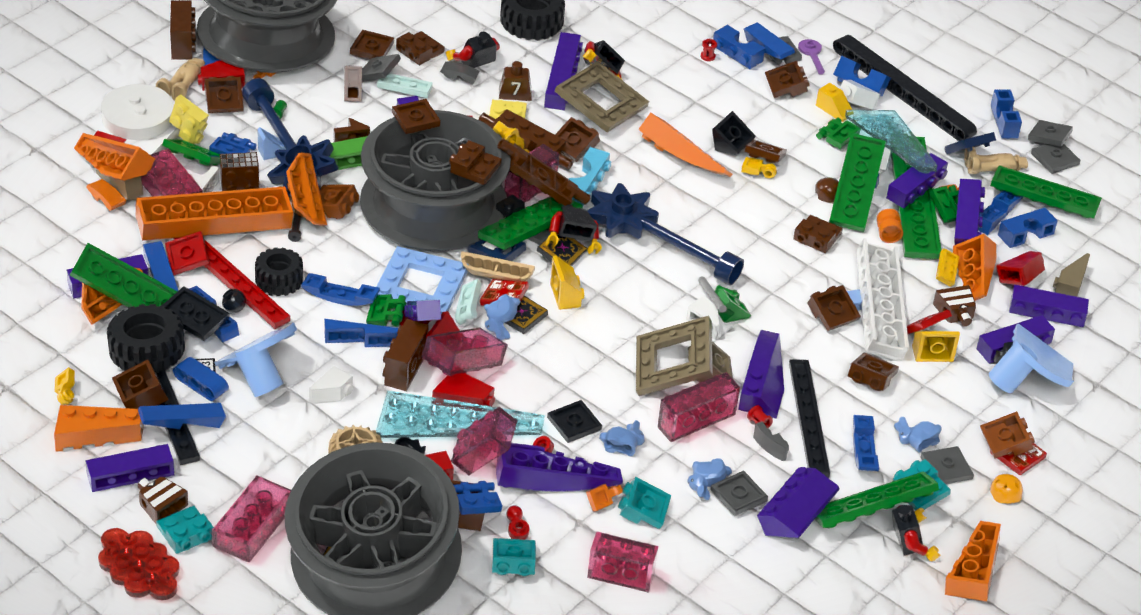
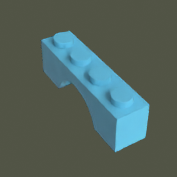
M590 147L583 157L582 171L587 175L580 178H569V180L578 185V188L591 197L592 191L597 189L599 181L602 182L605 172L609 171L611 167V161H609L610 153ZM572 198V200H574L575 202L582 204L575 198Z

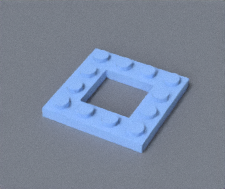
M397 246L376 287L380 288L378 295L392 294L393 299H398L399 295H404L406 297V305L407 301L440 300L442 314V312L449 311L468 271L460 261ZM409 268L442 276L434 295L399 287Z

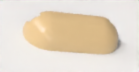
M461 251L462 264L473 275L492 279L526 281L535 271V266Z

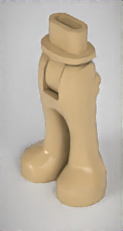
M198 58L188 60L176 71L170 81L166 78H161L157 81L156 87L164 90L170 97L172 95L174 101L180 94L186 97L187 89L198 79L197 75L201 73V67L205 65V61Z
M974 147L969 152H967V148L965 149L964 161L965 166L968 167L969 174L996 171L999 165L1019 171L1021 168H1028L1026 157H1020L1018 154H1015V156L1010 153L978 155Z

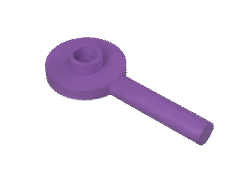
M812 39L800 41L798 50L802 54L810 56L818 74H823L825 70L818 58L822 45Z

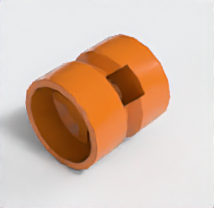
M885 209L878 213L877 225L880 239L885 243L899 241L903 236V229L898 211Z

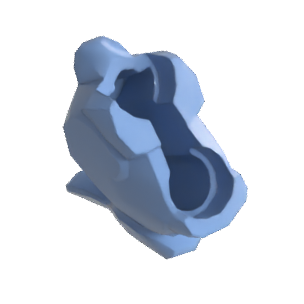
M507 294L500 296L498 300L489 305H484L487 317L489 318L485 321V327L487 330L495 332L499 341L510 338V333L503 326V323L514 319L517 313V306L521 302L520 299L512 298Z
M900 417L899 422L894 424V428L899 432L900 442L902 444L910 443L918 453L930 445L934 446L940 442L939 434L942 427L939 424L935 425L929 421H922L914 427H909L905 417Z
M637 420L632 424H628L627 429L620 426L613 427L607 432L601 433L599 437L604 443L605 451L609 453L617 451L628 456H633L637 445H642L645 442L644 434L639 430L640 422Z
M720 458L712 459V461L708 462L695 461L692 465L693 475L689 476L687 482L693 490L697 491L699 497L709 500L710 493L707 487H711V485L724 480L726 476L732 474V470L730 467L725 466Z

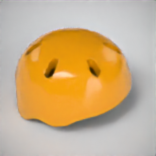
M1001 474L993 480L990 492L996 502L1017 503L1022 499L1023 486L1021 481L1014 475Z

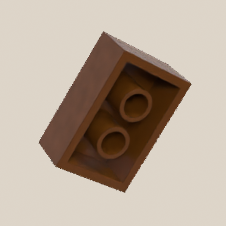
M171 0V60L192 59V53L196 52L195 7H192V0Z
M406 319L403 326H399L396 339H392L389 351H386L383 356L385 367L382 376L385 377V386L407 392L428 353V339L426 335L429 332V325Z

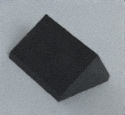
M731 111L712 129L715 151L737 155L756 137L734 111Z

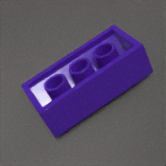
M799 467L796 469L793 475L757 515L765 536L799 538L840 490L839 486L816 468Z

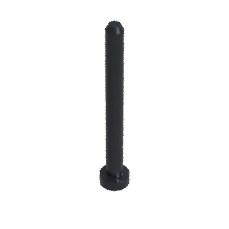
M295 212L292 229L288 233V239L292 242L300 241L302 235L299 231L301 216Z

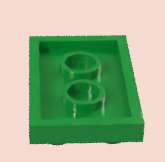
M182 139L163 140L162 146L167 147L169 152L175 154L183 153V157L194 160V158L198 159L200 164L210 166V164L218 166L220 164L219 153Z

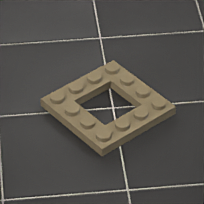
M598 61L556 86L554 91L607 133L648 107L650 102ZM599 83L621 100V102L606 111L583 92Z
M709 315L636 336V392L638 396L713 376L712 320ZM691 340V362L657 371L658 349Z

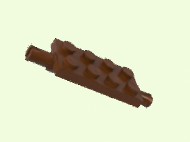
M508 109L496 119L485 112L480 115L478 120L491 128H494L498 121L509 128H517L519 134L537 144L532 155L546 165L550 162L556 163L567 170L573 166L574 160L561 154V150L566 146V140Z
M504 138L499 141L497 148L508 154L511 158V172L525 179L528 184L536 186L542 193L548 194L557 203L565 206L572 203V198H575L584 205L590 201L591 197L589 194L578 188V185L515 143L512 144Z

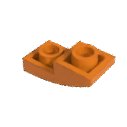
M103 179L86 186L96 201L102 200L109 211L123 206L126 202L119 191Z

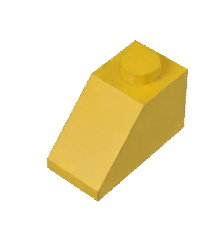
M831 83L818 89L817 107L834 118L839 117L842 122L853 116V110L843 90Z

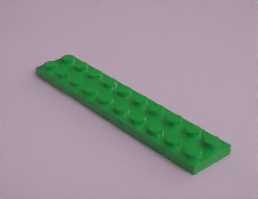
M890 135L889 145L895 180L926 157L927 149L925 137ZM929 188L924 195L916 198L912 204L907 205L904 209L897 205L903 229L902 245L904 257L939 259L941 245L935 204L929 193L932 188Z

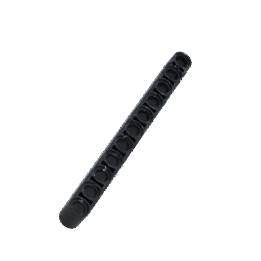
M847 34L833 41L835 52L840 56L861 65L859 70L866 75H869L871 69L891 77L886 88L888 91L957 141L971 138L977 134V128L973 122L853 36Z

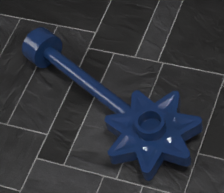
M261 78L250 80L242 89L244 100L252 110H262L286 150L279 149L275 151L280 164L267 174L272 184H283V187H286L288 197H291L287 186L286 171L298 153H308L312 156L320 191L321 176L339 169L335 159L329 157L334 150L330 140L326 139L311 146L307 137L303 135L296 144L271 105L274 100V92L269 84Z
M622 183L616 185L612 194L596 190L592 191L591 203L594 207L587 211L598 224H605L606 237L611 238L618 233H628L640 239L642 237V230H645L715 267L714 278L731 286L739 278L744 267V259L729 251L719 257L657 224L659 212L648 207L650 202L649 192L630 194Z

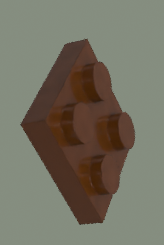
M362 29L350 48V54L367 59L386 56L394 44V37Z
M427 99L392 106V113L405 134L440 126L441 120Z
M753 139L746 145L744 152L749 153L751 157L766 158L767 162L776 163L786 156L787 149Z

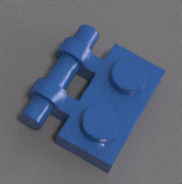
M224 132L222 137H218L209 146V150L219 154L248 153L250 149L255 150L257 144L251 142L250 139H242L237 137L236 134Z
M479 481L472 484L461 482L454 485L456 493H461L457 494L461 515L502 511L503 505L497 492H488L494 491V482Z

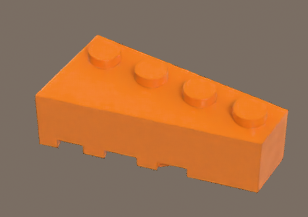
M60 405L54 432L56 452L63 451V448L66 447L81 449L82 445L95 444V447L103 446L106 442L121 444L141 441L144 424H142L138 409Z
M986 521L978 523L969 538L967 546H964L961 556L955 561L952 571L946 576L945 595L987 602L1000 541L1001 524Z

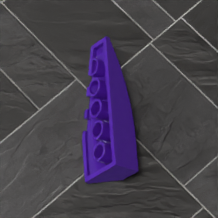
M760 330L741 391L738 410L749 412L752 407L760 405L767 416L769 415L777 419L784 394L780 334Z
M501 441L498 444L496 465L498 486L536 491H580L594 489L603 484L610 487L623 483L621 469L599 462L590 464L584 458L577 456L575 459L564 457L562 452L556 451V454L546 452L545 448L540 446Z

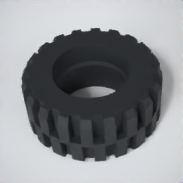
M501 0V24L511 35H516L517 38L535 39V41L545 40L550 36L553 37L562 29L565 14L564 0Z
M141 304L138 307H128V310H122L118 313V316L115 315L107 327L109 356L113 363L124 371L149 360L155 372L159 373L161 370L169 369L171 365L174 366L181 359L185 351L184 329L181 318L173 310H167L165 306L160 305L158 307L156 304L145 306V304Z

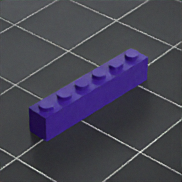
M560 33L545 93L544 108L565 111L566 104H570L554 91L556 86L577 73L578 62H580L583 42H580L581 35Z

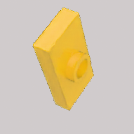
M945 248L940 252L936 279L950 287L955 284L959 262L958 255Z

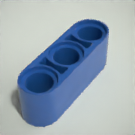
M187 357L173 368V373L180 382L209 401H214L229 389L227 381L222 376L192 357Z

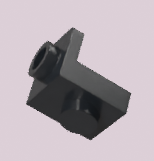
M513 194L496 203V210L505 217L525 209V203Z

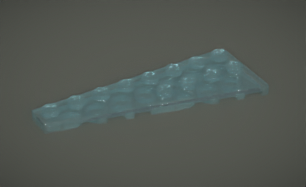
M846 110L845 117L871 137L886 141V148L921 173L937 172L936 162L895 110Z
M387 390L376 433L381 438L542 435L545 415Z

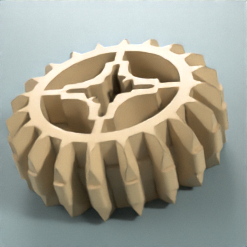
M352 425L350 428L344 426L343 430L338 429L336 433H333L329 441L328 454L347 446L361 443H383L380 435L376 433V430L371 431L369 426L363 428L362 425L359 427Z

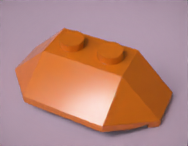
M298 153L286 171L292 207L295 213L312 224L326 226L327 222L312 156L308 153Z
M82 283L81 308L91 325L123 305Z

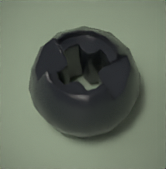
M230 289L223 295L222 306L230 313H238L245 307L246 296L238 289Z

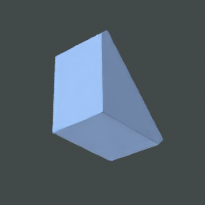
M261 127L257 129L258 150L263 160L277 158L275 155L276 150H286L278 137Z

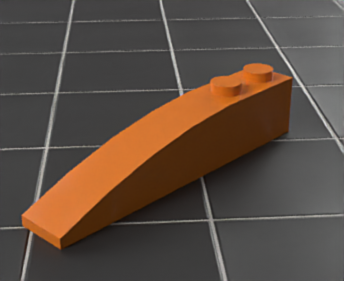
M651 112L638 129L643 133L642 137L649 142L654 141V146L662 152L666 150L679 159L712 173L729 177L733 175L681 132Z
M86 133L81 135L74 147L101 174L122 181L146 175L151 170L155 161L154 157L138 146Z

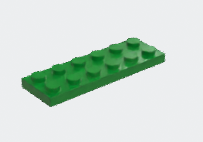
M851 133L829 223L852 230L865 231L886 141Z
M1000 165L990 185L996 190L1007 191L1015 196H1023L1034 202L1039 201L1050 207L1064 209V211L1069 213L1074 212L1085 218H1095L1102 197Z
M551 196L479 230L478 238L506 250L550 228L552 217L565 205L557 203ZM572 200L570 205L583 209L582 204Z
M90 243L86 244L70 273L71 277L126 307H138L141 304H145V306L156 304V306L160 307V305L162 306L178 292Z
M923 471L831 501L814 520L823 528H833L838 523L844 521L851 522L856 520V517L862 515H873L880 509H891L896 504L902 502L909 503L914 498L920 496H930L933 492L939 490L938 482Z

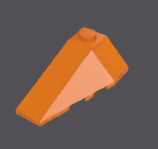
M981 234L953 246V253L959 256L958 275L963 281V286H970L974 300L987 296L997 259L996 243L985 234Z

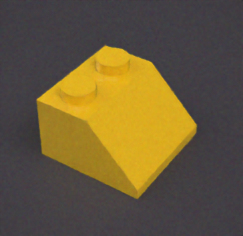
M553 256L550 286L558 309L581 307L582 299H584V289L580 288L579 275L575 274L572 266L559 257Z
M915 332L912 343L915 361L953 362L960 332Z

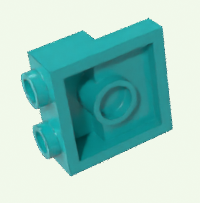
M926 459L921 462L919 460L914 461L909 469L897 471L893 478V481L924 471L938 482V491L933 492L930 496L914 498L912 502L908 503L912 505L914 510L919 508L925 510L951 494V489L938 477V471Z
M635 477L631 483L627 482L622 491L625 497H622L618 508L621 509L620 515L636 524L643 520L660 529L664 524L671 495L638 477Z
M195 506L156 521L157 528L175 554L187 551L192 547L214 539L213 525L204 513H199Z
M493 538L492 573L500 575L510 573L521 576L535 575V540Z

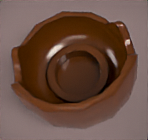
M825 177L817 181L815 193L818 194V199L824 202H834L839 181L831 177Z

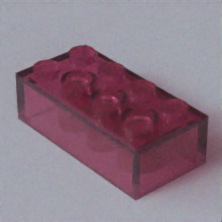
M169 148L151 154L155 161L151 170L146 175L141 176V181L152 197L203 193L200 186Z
M479 327L427 336L421 358L428 361L429 365L442 370L443 374L453 376L454 374L501 366L508 344Z
M725 372L664 397L660 403L657 428L670 442H673L736 415L740 386Z
M256 475L212 529L213 547L250 563L285 519L284 513L291 489Z

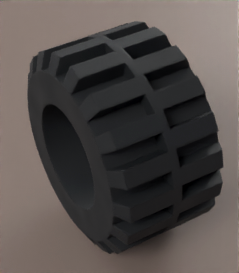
M283 247L267 249L266 252H261L255 261V283L264 293H268L271 296H287L289 293H295L296 290L301 288L303 283L302 258L299 257L297 252Z

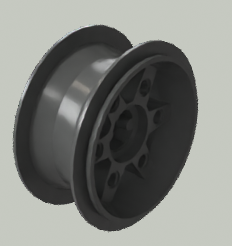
M204 0L209 7L203 11L197 22L199 41L216 58L249 71L264 73L287 72L310 66L323 59L331 51L335 41V30L325 14L334 7L337 0Z
M434 110L441 120L439 127L405 134L395 117L390 118L372 130L362 146L361 163L368 179L361 189L360 205L363 216L368 224L381 236L396 244L423 251L457 250L474 245L482 240L478 238L479 230L505 218L503 214L496 210V203L507 198L502 183L507 178L511 161L508 154L497 148L502 137L484 122L451 111ZM468 140L485 146L486 153L502 158L501 165L484 185L450 173L451 164H449L451 155L453 153L457 154L459 146L462 143L466 144Z
M373 442L347 446L329 453L312 464L299 477L289 494L284 514L285 530L291 545L290 554L293 575L305 597L328 615H418L436 603L453 583L459 570L462 556L461 536L458 529L460 516L459 500L449 476L437 463L424 454L392 443ZM423 511L428 515L431 521L418 519L416 517ZM316 544L332 548L323 556ZM400 558H405V559H407V560H405V561H403V562H400V563L398 562V560H399Z

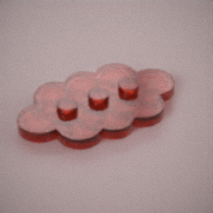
M111 528L102 534L101 545L103 550L98 555V562L102 570L110 572V578L113 583L124 585L125 592L135 598H141L150 594L157 600H168L176 595L177 581L175 578L180 572L179 561L175 557L167 555L165 545L153 542L152 535L142 530L128 534L123 529Z

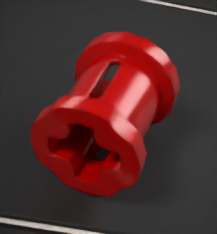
M713 39L703 40L701 59L704 61L715 60L716 54L714 52L717 42Z
M760 405L752 407L747 414V418L755 423L763 422L767 428L773 423V418L769 415L767 416Z

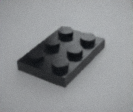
M185 286L162 305L167 310H173L181 318L184 330L203 341L208 339L230 318L229 312Z

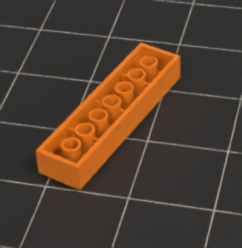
M284 186L141 197L136 199L135 215L143 241L179 238L199 231L204 236L289 229L292 225L293 210L286 187Z

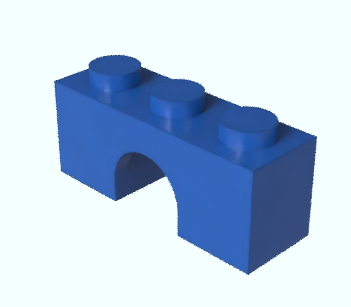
M728 24L715 31L713 40L717 42L716 49L748 69H752L763 62L765 47L753 40L748 43H740V32Z
M841 56L833 75L838 77L837 81L853 80L883 96L891 77L871 69L866 78L860 79L858 70L861 65Z
M994 89L990 105L1000 136L1006 139L1018 138L1022 125L1019 111H1013L1015 100L1011 89Z
M1046 208L1034 210L1001 221L998 236L1009 248L1025 244L1028 232L1034 233L1039 239L1053 235L1058 220Z

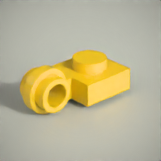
M746 157L741 172L750 175H759L760 172H763L766 178H772L776 175L777 168L771 163L763 164L761 159Z
M70 367L55 377L54 392L58 394L57 400L62 405L70 404L74 398V393L71 389L75 384V371Z

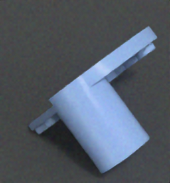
M293 322L288 327L272 331L214 363L219 369L238 363L254 397L266 394L283 384L267 348L295 335L297 328Z
M1017 324L1013 330L1012 347L989 372V377L994 384L1008 393H1013L1033 369L1052 382L1065 387H1070L1074 382L1072 380L1073 363L1020 324Z

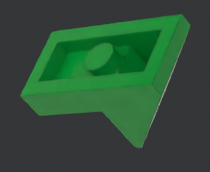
M724 289L717 293L726 306L725 312H720L718 309V314L724 323L751 317L745 304Z

